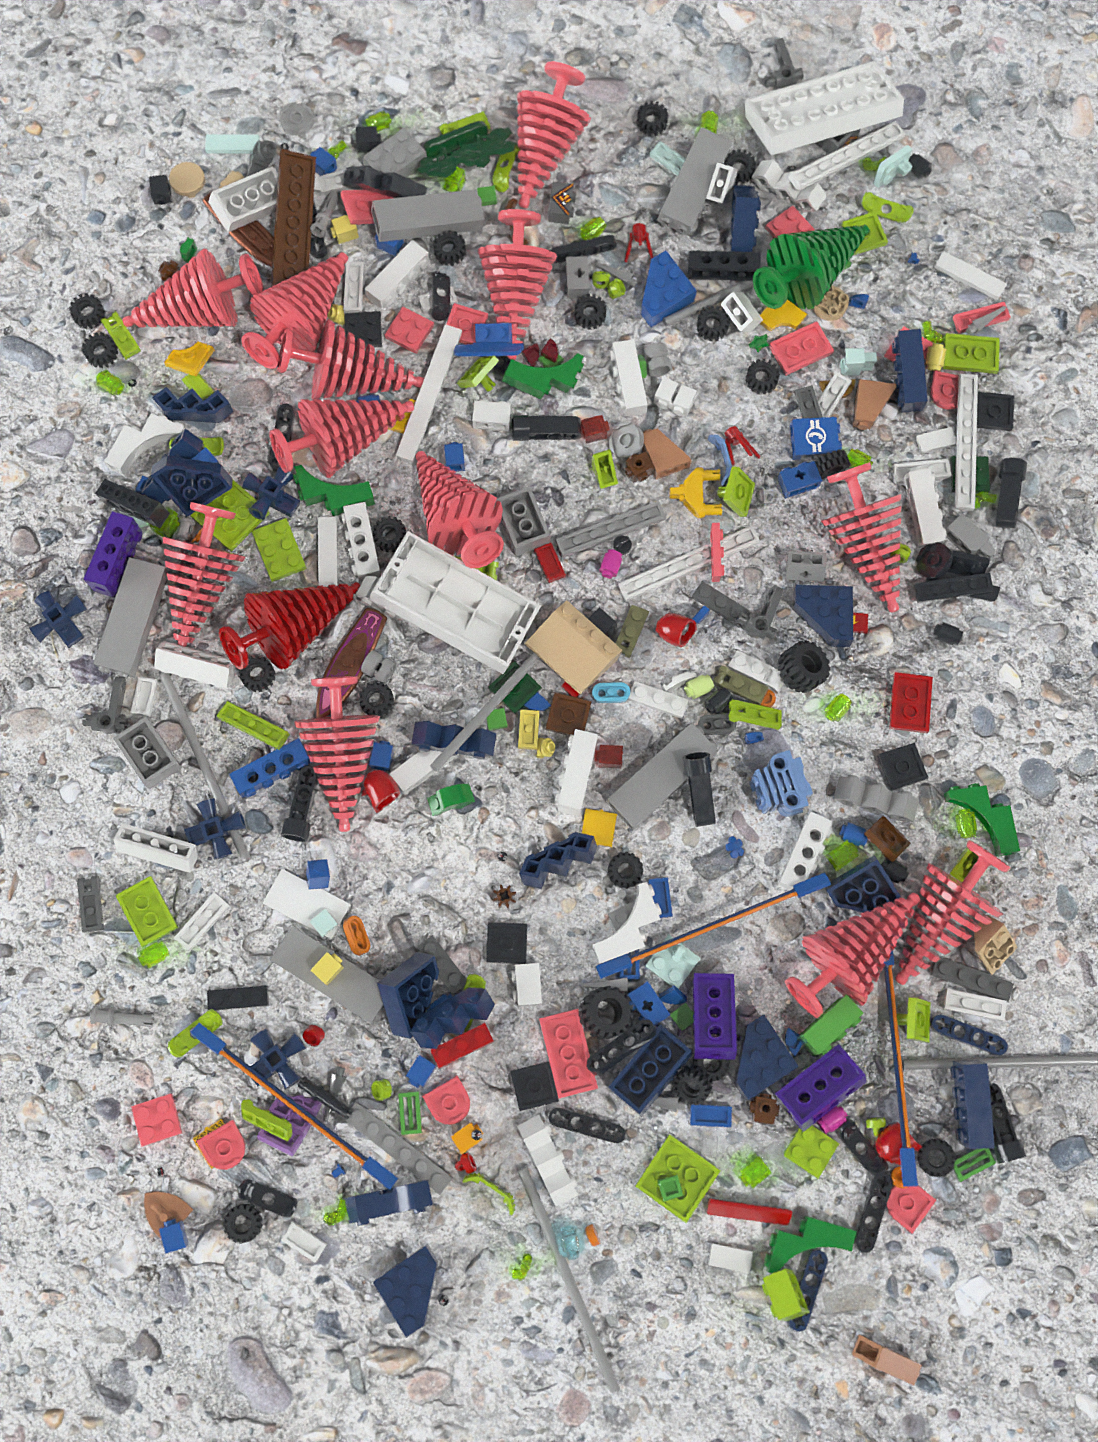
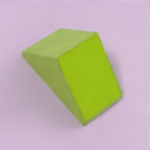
M608 449L592 454V468L600 489L618 484L611 450Z
M968 848L964 849L952 868L950 875L963 882L979 857Z

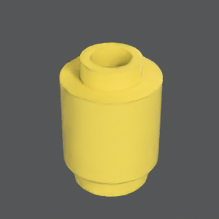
M932 344V347H928L925 362L927 370L941 371V367L944 366L946 349L943 348L942 344Z

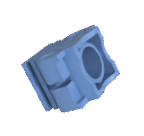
M790 750L773 755L761 772L760 769L755 770L749 783L752 792L755 791L758 798L756 800L757 808L762 810L763 814H766L769 810L773 812L777 808L782 816L790 817L803 813V808L809 806L808 798L813 795V792L804 776V766L801 757L793 759Z

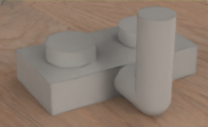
M620 890L617 895L622 907L608 913L616 931L628 919L635 904V901L628 903L624 890Z

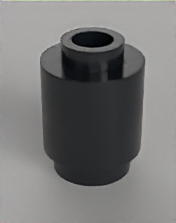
M913 153L909 157L908 161L912 165L911 172L920 179L923 177L927 178L933 170L931 168L932 163L920 154Z
M942 621L940 624H936L933 634L936 640L949 645H958L963 636V631L956 626Z
M724 687L717 689L705 700V709L711 715L719 714L733 699L732 694Z
M885 858L881 864L890 880L897 884L900 881L904 883L909 875V872H907L908 867L897 860L891 862L888 858Z

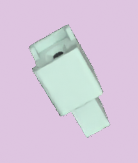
M845 348L846 357L840 360L841 375H860L861 371L873 370L872 368L877 361L876 353H864V348Z

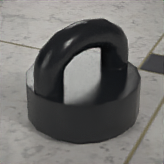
M618 536L613 543V549L622 555L628 554L632 547L628 536Z

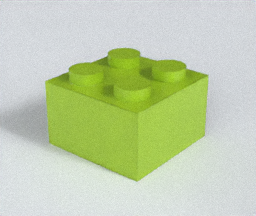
M784 1269L763 1277L764 1283L762 1287L765 1295L769 1296L772 1302L770 1310L774 1318L777 1317L779 1321H789L810 1313L793 1270Z

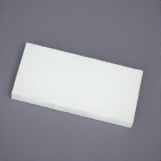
M281 869L262 903L316 932L318 931L310 921L326 909L338 924V926L325 935L333 940L351 907V904L322 889L309 890L307 881L284 869Z

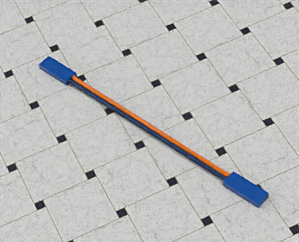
M824 872L793 885L792 890L633 955H628L627 953L595 967L600 979L632 967V963L693 937L791 897L798 896L800 898L831 885L830 880Z
M891 951L889 960L887 962L884 961V976L902 1148L899 1149L903 1187H917L914 1148L910 1145L892 966L895 964L893 951Z
M198 1023L190 1032L192 1036L216 1055H223L361 1163V1168L391 1190L398 1178L371 1156L369 1158L365 1157L227 1049V1044L202 1024Z

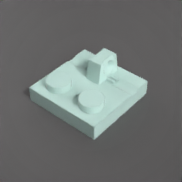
M906 145L880 163L874 180V185L877 188L883 184L887 185L898 173L904 176L911 171L912 165L908 160L912 148L909 145Z
M668 934V936L665 938L663 942L670 940L673 937ZM679 943L654 953L645 967L671 987L675 985L679 989L700 960V957Z

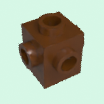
M647 452L639 455L634 454L626 460L624 471L626 476L632 479L633 483L637 481L642 482L648 479L650 475H653L654 465Z
M760 1093L759 1097H754V1101L751 1100L749 1106V1113H752L751 1122L774 1125L775 1117L779 1116L780 1110L777 1099H772V1095ZM763 1105L766 1106V1112L762 1110Z

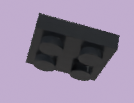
M380 311L344 313L345 337H347L349 331L354 335L355 342L357 338L364 340L365 348L368 344L374 346V348L383 347Z
M978 391L977 428L1012 431L1015 395Z
M915 742L877 755L891 791L928 779Z
M488 922L486 963L526 964L527 924Z
M549 1061L510 1071L519 1111L559 1102Z

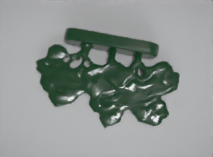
M476 121L425 142L423 149L426 151L427 157L420 160L421 166L417 171L426 173L427 176L447 178L455 172L457 165L461 163L468 167L476 165L477 167L484 168L491 161L490 155H503L515 150L517 143L506 141L513 133L509 127L494 128L488 134L489 129L483 121ZM445 155V158L439 161V157Z

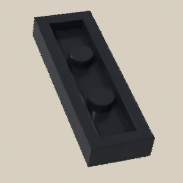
M268 986L207 990L208 1010L218 1011L269 1006Z

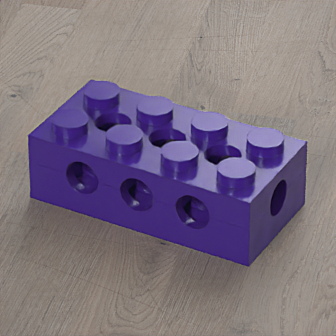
M111 512L84 576V581L94 592L115 598L129 557L134 558L136 545L141 541L143 535L134 518L117 512Z
M694 973V1059L735 1060L737 1042L734 974ZM714 1014V1015H717L718 1017H717V1018H714V1017H712L711 1015ZM711 1034H717L719 1037H713Z
M838 1044L776 1092L775 1095L780 1105L804 1132L866 1083V1075ZM835 1073L841 1074L838 1078L833 1077ZM821 1085L826 1087L823 1090L816 1089L818 1086ZM803 1098H809V1099H810V1100H809L808 1102H806V1103L801 1102V1100H802Z

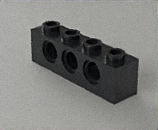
M689 251L688 280L753 281L754 273L761 266V252Z
M107 479L103 480L95 492V495L106 505L157 528L162 527L170 514L160 502Z

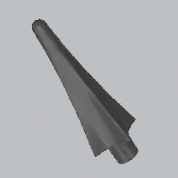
M340 1066L337 1067L336 1073L331 1074L329 1093L336 1098L347 1078L343 1076L345 1068ZM327 1106L323 1119L324 1122L328 1121L331 1109Z

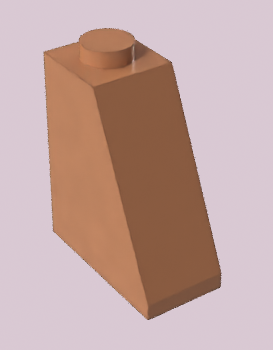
M860 379L856 388L852 427H857L860 430L871 429L892 397L896 384Z
M658 428L654 430L648 429L643 432L644 444L642 450L647 452L654 465L653 475L656 480L690 468V457Z
M859 1335L852 1355L911 1385H915L922 1367L921 1364L862 1335Z

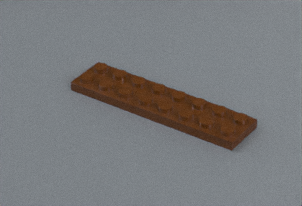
M281 149L279 157L271 287L304 270H308L310 261V227L313 215L316 157L286 149Z

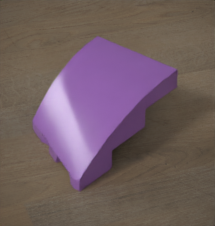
M301 1095L289 1096L314 1117L317 1116L322 1106V1103L318 1100L314 1101ZM276 1098L268 1111L280 1119L288 1120L292 1124V1137L289 1141H286L261 1129L257 1137L258 1140L293 1157L312 1125Z

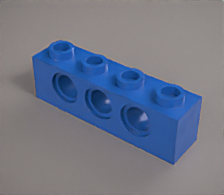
M298 738L282 746L280 750L276 749L229 775L239 795L242 798H249L255 795L257 790L271 787L274 781L290 777L292 772L300 771L303 767L309 766L308 764L311 762L302 742ZM287 757H293L294 759L291 764H284ZM270 766H276L274 773H267V769ZM258 775V780L254 783H251V776Z

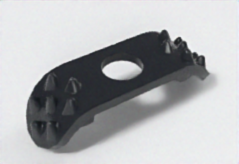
M440 271L431 272V315L434 320L443 321L448 317L450 311V277L446 273L442 274ZM437 288H443L446 295L440 296L437 293Z
M854 1120L845 1122L839 1131L840 1138L867 1172L874 1176L885 1173L889 1167L888 1162L879 1156L878 1152L858 1129ZM859 1142L864 1143L867 1148L866 1153L863 1155L856 1151V1145Z
M243 1180L238 1188L240 1199L282 1217L289 1218L296 1210L298 1202L296 1198L253 1180ZM267 1193H272L275 1197L271 1205L263 1203V1196Z

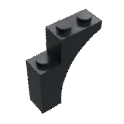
M369 166L347 167L344 173L343 185L348 188L373 191L394 198L420 196L427 193L428 187L395 172L382 173Z

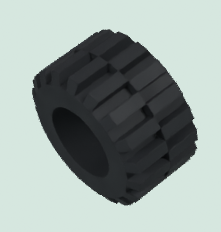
M802 640L780 655L778 671L781 672L779 675L784 679L783 682L788 684L791 690L795 689V692L806 693L827 680L830 675L829 671H831V667L828 665L830 661L826 658L827 654L822 651L820 646L817 647L814 642L810 643L808 640L803 642Z
M605 986L591 991L583 998L584 1002L580 1003L579 1006L582 1008L579 1011V1016H582L580 1023L585 1024L586 1027L583 1029L586 1032L590 1031L592 1037L597 1036V1039H610L621 1035V1033L627 1030L626 1027L631 1025L632 1022L629 1020L634 1016L633 1013H630V1010H633V1005H629L628 1002L631 1000L629 997H624L626 994L624 991L618 992L619 988ZM601 1001L609 1003L614 1010V1020L611 1024L604 1023L598 1016L597 1009Z

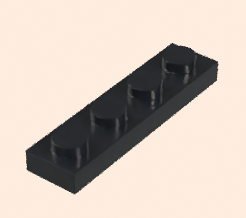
M990 573L914 584L917 603L993 591Z

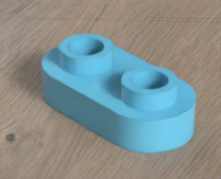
M622 682L598 683L592 690V697L598 703H623L630 696L629 686ZM602 691L605 693V696L600 697L598 693ZM622 691L624 695L618 696L617 692Z

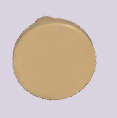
M192 162L177 164L169 174V182L172 189L177 194L187 196L188 198H194L206 182L201 167Z
M832 285L822 301L817 306L815 305L813 311L823 320L834 321L840 319L848 308L849 296L840 288Z

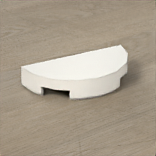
M695 671L681 673L673 677L671 682L664 683L662 689L665 692L671 691L698 676Z

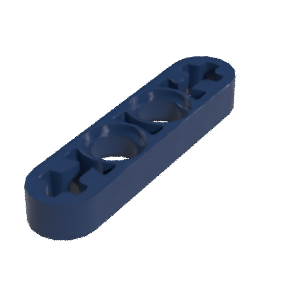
M937 1015L930 1021L931 1029L934 1032L992 1055H1003L1008 1050V1044L1002 1037L948 1016ZM942 1019V1023L945 1025H950V1022L953 1024L949 1029L946 1027L938 1029V1025L935 1023ZM956 1026L963 1027L965 1032L962 1037L955 1035L954 1029ZM976 1033H980L984 1038L983 1043L980 1045L976 1044L973 1040V1036ZM988 1041L991 1043H997L999 1041V1045L1002 1046V1049L995 1051L996 1047L992 1045H987Z
M813 1250L809 1253L799 1282L802 1294L810 1297V1303L807 1306L810 1313L800 1317L803 1324H798L797 1327H795L793 1319L788 1321L789 1326L797 1332L804 1331L808 1326L828 1264L827 1255L821 1250ZM818 1254H821L820 1258L823 1259V1262L817 1264L816 1269L820 1270L818 1274L813 1270H809V1267L814 1268L815 1266L813 1256L817 1257ZM814 1274L816 1276L817 1282L814 1286L806 1284L807 1275Z

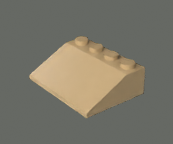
M567 600L525 642L528 648L580 695L618 660L622 652L620 647Z

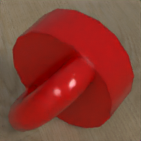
M309 1025L302 1036L308 1045L318 1046L324 1039L325 1033L319 1026Z
M469 1152L460 1155L461 1160L455 1163V1169L457 1171H466L467 1174L475 1172L476 1163Z

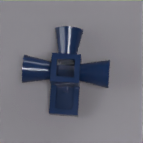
M278 467L274 478L267 476L263 482L250 472L246 476L242 488L258 493L259 499L248 509L250 514L259 520H264L269 507L291 518L300 505L299 499L284 492V487L294 479L291 472L285 473L281 467Z
M50 591L43 592L35 598L34 602L43 610L42 615L46 620L29 627V629L40 643L53 629L68 648L85 638L71 619V617L88 610L77 595L64 608L58 602L55 603Z
M215 798L197 803L196 805L205 821L184 829L188 843L199 846L212 841L214 860L232 855L233 853L224 837L229 835L228 831L246 829L241 811L239 810L223 819V817L217 816Z
M267 1028L260 1031L250 1040L264 1053L260 1056L261 1059L250 1067L268 1080L278 1073L285 1090L301 1080L302 1077L288 1065L292 1062L289 1059L290 1056L307 1049L296 1033L282 1047L278 1044H273ZM253 1080L256 1086L259 1087L260 1084Z

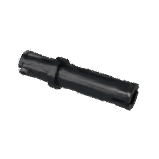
M306 1076L302 1078L304 1082L299 1081L298 1088L311 1095V1099L314 1101L318 1100L345 1120L350 1118L348 1114L352 1115L353 1108H350L325 1091L322 1085L315 1084Z

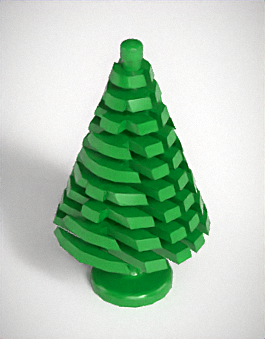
M864 224L860 227L850 226L778 235V238H774L770 242L771 249H767V266L757 269L754 273L753 286L757 297L764 305L772 309L782 307L787 300L794 305L797 303L800 309H813L815 305L817 306L822 301L834 281H836L839 274L848 264V261L853 257L854 252L864 241L865 236L869 234V227Z

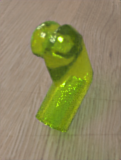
M341 140L335 146L330 147L327 152L338 159L339 154L348 146Z
M883 156L875 162L872 161V158L865 157L862 161V166L865 170L877 172L880 163L887 158Z
M931 321L922 323L925 339L934 344L943 342V335L932 329Z
M977 493L975 495V508H980L981 503L984 501L995 503L997 494Z

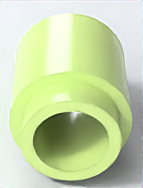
M708 674L700 675L686 682L684 690L689 698L696 699L709 693L714 688V683Z

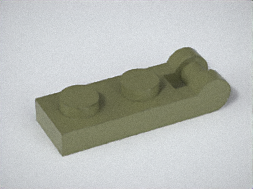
M633 604L615 643L622 649L621 653L625 654L627 658L631 657L649 615L648 610ZM622 642L629 644L628 648L622 646Z
M720 666L718 676L713 679L714 685L720 688L724 687L735 695L761 705L769 690L768 686L736 673L726 666ZM725 677L730 678L728 683L724 681Z

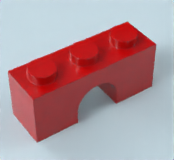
M483 1023L439 1045L437 1049H431L430 1051L438 1068L442 1069L458 1061L460 1058L494 1043V1040L486 1023Z

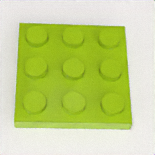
M232 480V489L205 505L236 513L235 518L232 520L222 517L217 518L213 537L230 552L263 521L252 516L248 510L257 500L234 480ZM197 511L190 515L191 518L203 527L205 514Z
M669 1134L635 1187L687 1223L720 1173V1170ZM678 1175L684 1196L663 1201L657 1180Z

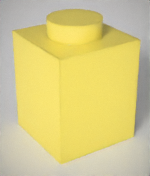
M348 215L331 220L333 227L330 228L333 238H337L339 244L359 238L356 224L350 223Z
M327 952L310 971L326 985H329L344 968L341 965L343 960L335 953L330 955Z

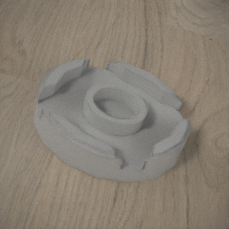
M292 102L281 110L280 124L288 134L294 136L303 135L313 128L315 122L314 113L305 103L297 104Z
M621 422L615 426L609 438V446L612 453L623 459H628L634 454L638 455L644 444V434L641 428L631 422Z

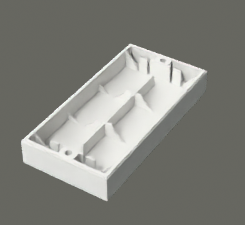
M873 61L745 99V117L769 153L774 155L903 116L904 98L877 63Z
M407 531L369 598L374 603L502 674L508 668L541 605L479 570L465 566L463 561Z

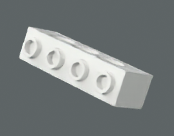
M362 502L343 506L344 513L341 516L343 525L347 524L348 527L345 535L347 542H351V547L348 550L350 558H354L355 565H352L354 576L358 575L359 581H363L366 576L381 577L366 503ZM361 523L359 527H353V524ZM358 540H365L361 545L356 544ZM362 557L369 558L366 562L360 561Z
M813 812L807 815L777 885L792 890L793 885L807 880L809 874L814 873L818 865L815 860L818 855H822L825 849V845H823L825 837L829 838L833 830L830 827L831 820ZM810 832L817 833L819 839L817 841L812 840ZM802 850H809L811 858H805L802 855ZM794 868H802L803 876L796 875Z

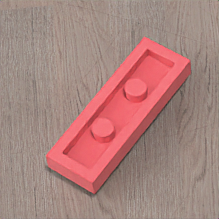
M1005 301L955 314L952 319L958 334L966 332V329L969 328L968 325L972 324L973 320L988 315L1002 306H1006ZM1007 306L1003 312L986 326L1009 321L1011 316Z
M712 523L710 528L712 582H720L721 576H724V565H721V558L724 557V547H720V540H723V529H720V523Z

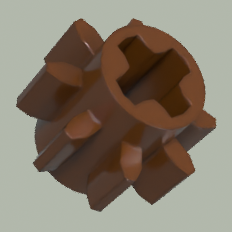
M172 259L170 262L163 261L158 269L161 276L160 279L166 281L168 278H172L173 274L179 271V264Z
M500 885L499 891H493L497 895L493 902H499V909L502 905L509 909L510 903H516L512 899L516 892L511 893L510 885L507 888H503ZM508 893L509 900L501 901L500 895Z

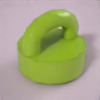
M606 271L593 272V286L598 289L607 288L610 282V273ZM597 281L605 282V284H598Z
M618 278L612 280L608 285V295L612 299L619 298L626 292L624 283Z
M900 544V549L891 552L890 556L900 554V561L898 563H906L911 554V549L905 544Z
M380 1079L373 1082L371 1092L377 1101H382L391 1097L392 1087L387 1079Z
M885 1117L866 1119V1127L873 1128V1133L876 1137L880 1135L881 1127L887 1126Z

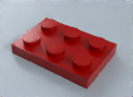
M898 672L893 674L889 729L919 733L929 732L933 677Z

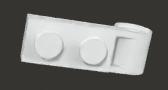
M346 169L322 176L315 174L314 197L328 195L331 191L339 192L351 189L343 185Z
M738 650L728 665L729 669L768 686L769 690L773 691L774 694H778L784 684V679L780 677L779 674L781 672L778 669Z

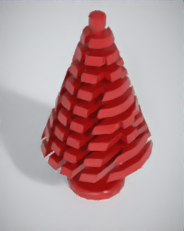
M355 582L350 586L346 583H341L338 586L334 584L327 587L322 585L316 586V588H294L295 590L286 589L282 590L283 592L275 590L271 592L247 593L245 595L246 598H244V610L248 616L249 627L253 632L240 638L233 628L229 626L221 627L219 629V637L222 647L232 664L237 669L242 670L248 666L249 662L246 648L258 643L266 657L277 668L281 670L284 668L286 670L299 657L300 653L306 650L308 644L310 645L323 632V629L330 625V618L334 620L339 612L346 607L345 604H349L354 599L353 596L361 585Z

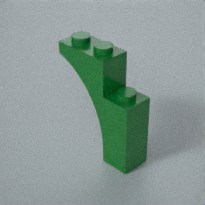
M577 353L569 361L548 368L531 367L511 359L501 381L540 400L544 394L548 395L551 387L568 393L570 388L574 389L578 381L575 377L577 373L580 374L584 363H582L584 356Z
M302 465L294 466L296 473L293 474L296 485L300 484L301 490H298L300 500L305 501L306 506L325 502L327 512L331 511L334 517L344 513L343 506L362 502L366 503V507L376 505L369 481L355 485H334L315 478Z
M979 783L968 785V788L962 789L961 786L950 787L944 794L945 802L953 803L968 810L983 824L993 843L996 857L1013 855L1020 852L1011 805L1004 806L1003 803L992 805L991 808L987 785L980 786Z
M805 1216L804 1220L801 1219L798 1231L801 1232L800 1236L776 1229L775 1233L771 1234L769 1245L772 1246L771 1252L766 1255L764 1266L767 1267V1272L776 1273L791 1258L812 1248L833 1247L852 1252L857 1231Z

